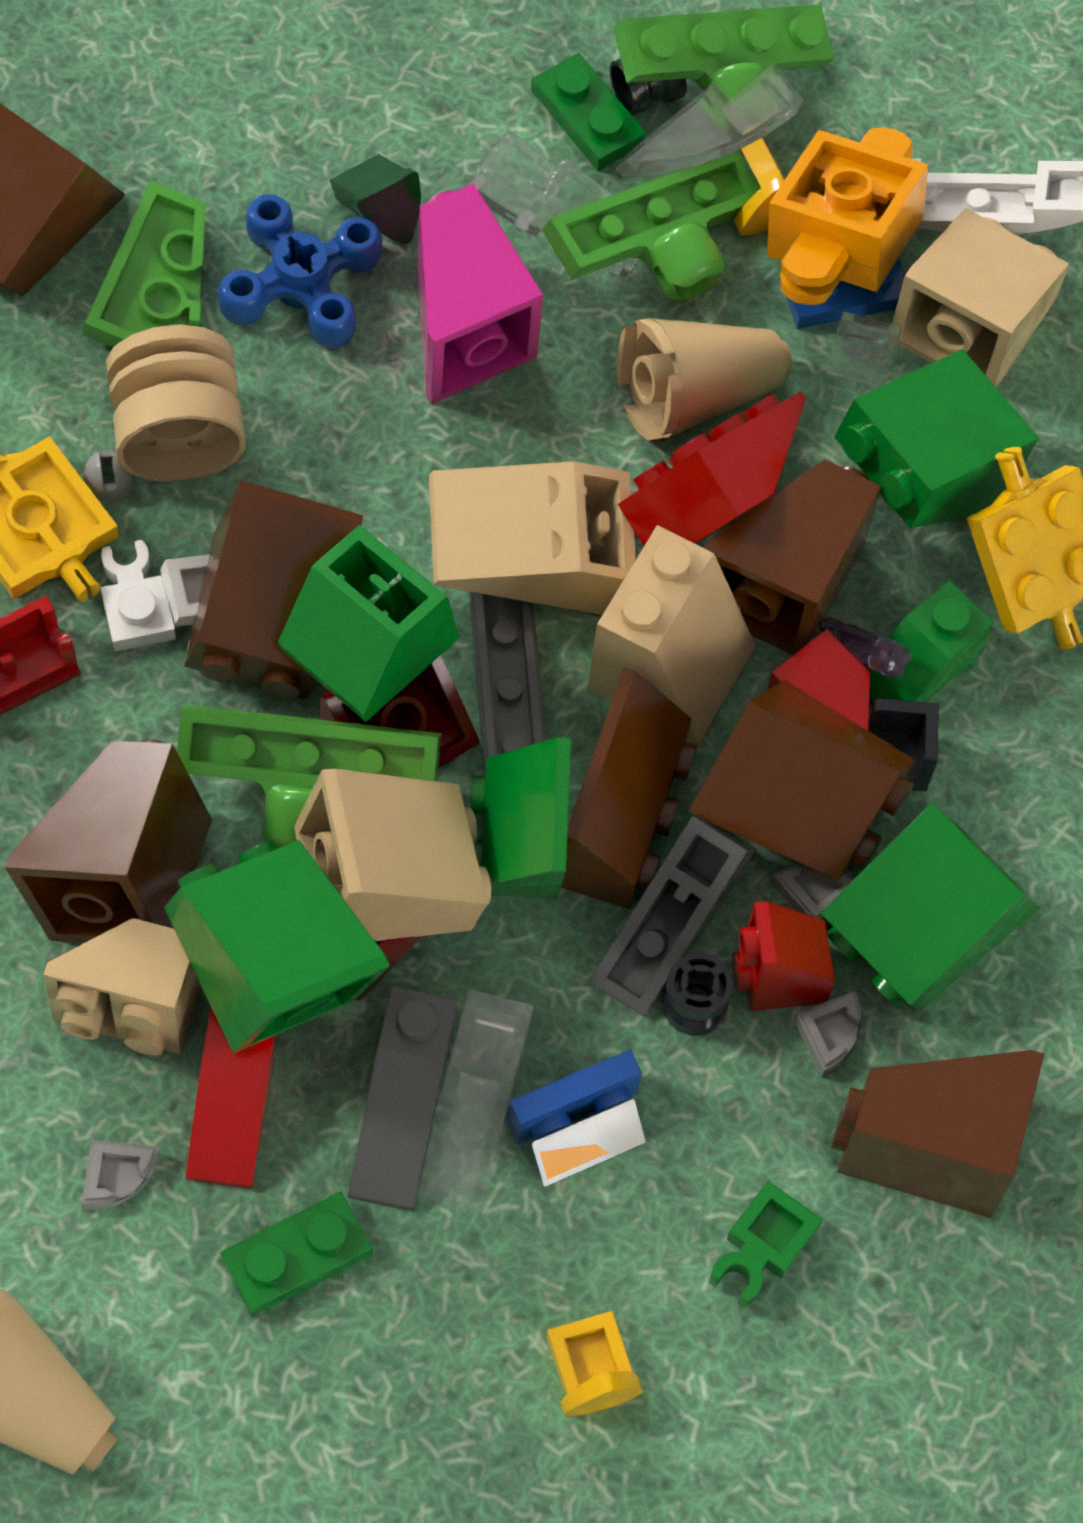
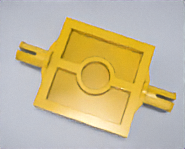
M50 436L25 451L5 456L0 454L1 584L13 600L43 582L60 576L76 595L79 602L88 601V593L92 598L99 593L101 586L83 565V562L87 556L119 538L118 525Z
M1021 447L1007 448L1003 450V453L999 452L995 455L1006 485L1005 491L990 506L966 519L1003 630L1018 634L1044 619H1050L1058 648L1070 649L1076 647V643L1081 644L1083 642V636L1080 633L1073 612V608L1083 599V477L1080 467L1065 465L1042 478L1030 479Z

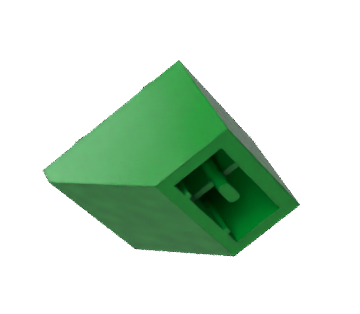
M358 525L312 565L278 640L280 650L366 722L460 637L447 595L362 526Z

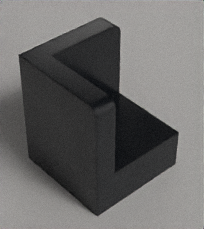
M876 699L868 720V731L915 759L906 779L914 783L913 791L927 792L938 761L939 703Z

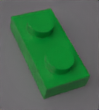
M580 53L532 78L531 91L597 171L645 145L646 132Z
M342 1191L221 1251L220 1257L250 1316L253 1317L371 1257L373 1248Z

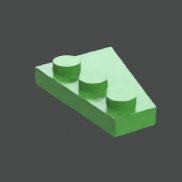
M150 180L86 318L82 335L114 347L130 335L153 327L179 324L199 327L205 202Z

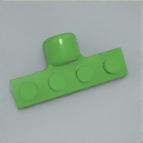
M821 4L627 18L613 27L626 82L638 83L686 78L695 80L702 90L710 126L719 134H737L751 131L763 126L765 120L768 121L775 117L777 108L768 75L769 71L816 68L825 66L835 59Z
M736 149L554 216L548 220L542 232L571 280L628 258H638L647 265V268L667 299L672 302H683L711 288L717 282L718 274L721 275L727 268L726 260L707 228L735 218L745 203L761 189V186L739 150Z
M184 705L180 711L177 753L188 774L249 780L262 785L266 794L262 835L266 842L274 841L276 847L280 848L297 841L294 826L321 770L343 769L437 781L442 733Z

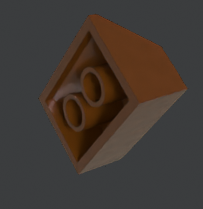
M624 667L568 825L566 873L561 888L631 910L637 889L646 891L656 874L660 855L650 853L656 833L667 837L669 835L679 804V800L669 797L675 778L687 781L698 745L687 742L692 718L640 674Z

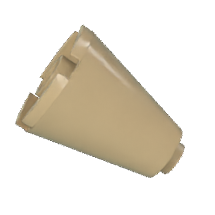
M643 318L634 321L636 325L624 328L621 332L617 349L619 386H630L631 395L635 402V405H624L626 414L637 433L648 441L667 439L779 389L784 384L786 375L789 374L792 366L791 352L787 343L781 340L775 331L762 328Z
M2 1289L0 1291V1443L71 1475L81 1465H84L93 1472L118 1439L116 1435L108 1430L116 1417L17 1298Z

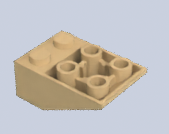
M571 461L435 470L429 474L433 581L435 586L603 615L636 561L634 530L618 506L621 501L631 495L630 472Z

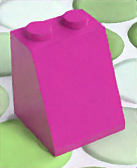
M473 183L456 191L447 190L436 194L426 204L420 206L417 269L425 395L431 404L537 358L543 293L475 184Z

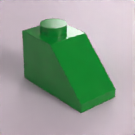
M949 580L905 616L864 666L870 672L869 704L873 707L876 699L928 701L982 655L994 622Z

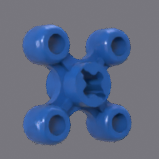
M273 194L257 197L247 208L246 230L250 240L256 246L271 252L272 261L260 273L240 269L230 272L223 278L218 292V303L222 315L229 322L236 325L253 324L261 318L269 303L280 299L284 304L293 308L307 309L309 314V331L317 344L332 349L343 347L351 341L355 334L356 311L352 302L347 297L331 291L329 283L333 275L342 269L361 273L369 271L377 265L382 254V235L379 227L373 221L364 217L350 218L340 225L333 239L323 243L317 236L310 233L294 232L293 213L290 205L283 198Z

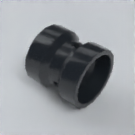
M621 59L615 60L610 64V79L614 94L632 116L649 110L652 102L661 100L664 103H669L686 95V79L627 83Z
M704 952L690 953L678 959L671 967L662 1001L664 1015L671 1026L679 1032L691 1036L706 1035L717 1029L724 1021L733 990L732 974L727 965L716 956ZM692 983H701L704 986L692 985Z

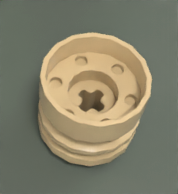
M181 324L153 327L132 334L113 347L106 358L111 407L115 410L113 424L118 463L129 474L145 480L159 482L196 479L220 473L238 461L246 450L241 403L236 398L238 382L235 372L233 346L223 335L205 327Z

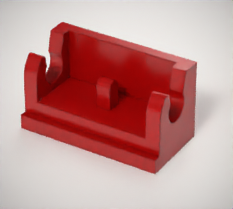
M47 596L0 618V715L81 675L77 665L73 642L69 634L62 635L57 623L58 619L55 609Z

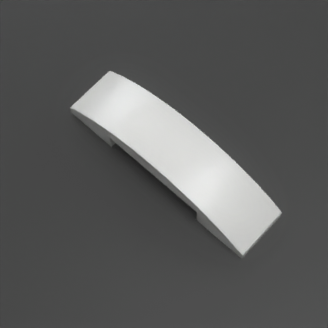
M1038 160L1037 174L928 173L924 218L918 228L944 232L965 208L982 217H989L998 221L1006 230L1014 234L1040 232L1083 221V161Z

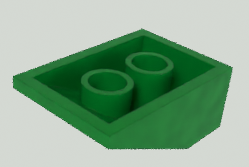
M557 737L487 757L485 776L472 775L471 809L474 814L483 815L482 840L476 839L474 849L479 867L483 866L488 871L491 882V896L557 899L566 873L571 738Z

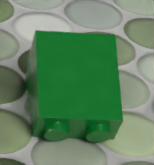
M963 349L855 398L834 436L842 446L847 457L858 465L869 480L881 485L880 493L882 498L898 513L909 528L963 520L990 506L1006 489L995 455L999 452L1003 453V450L1007 448L1021 447L1024 461H1026L1039 440L1035 432Z
M931 802L820 913L833 925L827 932L829 940L852 962L861 954L878 972L870 981L896 1008H899L906 1001L910 1006L922 1010L1036 913L1040 907L951 817Z
M300 840L278 849L274 841L261 843L240 854L237 857L238 865L218 872L215 864L198 868L178 880L180 889L164 907L233 1053L350 1004L390 967L385 954Z

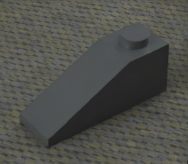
M696 815L692 816L589 982L643 1017L646 1016L666 987L671 967L679 958L688 955L725 901L755 853L756 848L730 831Z
M392 986L378 1043L348 1198L414 1211L454 1034L457 999Z

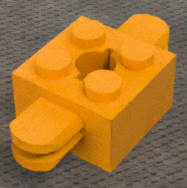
M885 127L872 128L863 136L860 142H856L825 131H817L769 203L767 256L781 261V291L787 298L799 304H822L831 296L840 280L874 292L878 291L924 218L928 164L912 159V141L904 133Z

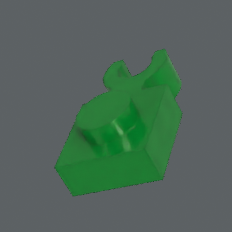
M768 1180L728 1233L727 1240L740 1249L739 1252L727 1253L717 1260L712 1269L709 1283L716 1287L726 1274L730 1272L740 1273L747 1280L748 1286L743 1290L737 1304L742 1308L748 1307L756 1300L762 1287V1271L766 1268L782 1279L818 1231L823 1219Z

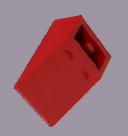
M800 391L779 403L774 393L742 413L747 421L746 423L740 413L709 431V436L703 433L672 453L674 456L668 459L672 468H669L665 460L634 478L633 482L638 491L621 501L618 506L643 546H645L657 525L694 544H698L772 496L806 401L803 392Z

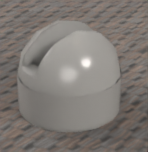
M117 450L97 451L87 460L84 469V480L99 501L116 502L122 500L131 492L134 485V475L129 474L118 463ZM112 465L116 483L103 484L102 466Z

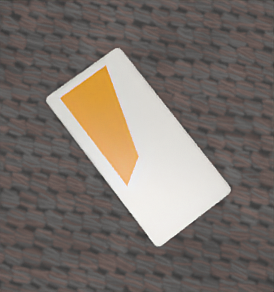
M631 1099L538 1139L532 1143V1147L545 1187L644 1144L646 1141L635 1100Z

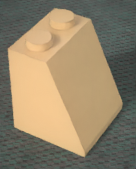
M965 208L906 273L888 339L930 363L963 349L997 388L1059 295L1069 263L1058 258L1048 248L1034 245L1006 230L998 221L989 217H982Z
M658 525L656 526L597 623L587 689L588 692L611 703L623 667L636 671L692 718L687 742L698 745L697 747L702 742L756 648L714 553Z
M343 769L321 770L294 826L296 839L302 842L374 941L471 931L486 906L490 903L491 882L486 868L483 866L479 867L474 849L477 839L476 818L473 810L470 807L464 806L460 785Z

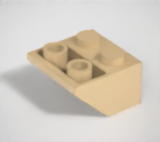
M134 918L47 962L43 974L53 1022L60 1023V1028L75 1037L89 1040L97 1039L99 1033L124 1039V1044L131 1050L150 1056L162 1055L163 1050L181 1053L202 987L174 928Z

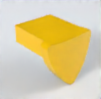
M760 132L738 143L761 186V189L745 203L733 220L741 236L755 235L768 230L769 203L785 180L777 161Z
M613 1311L547 1330L546 1338L565 1393V1397L560 1401L564 1416L584 1415L605 1410L625 1403L644 1392L638 1375L632 1371Z

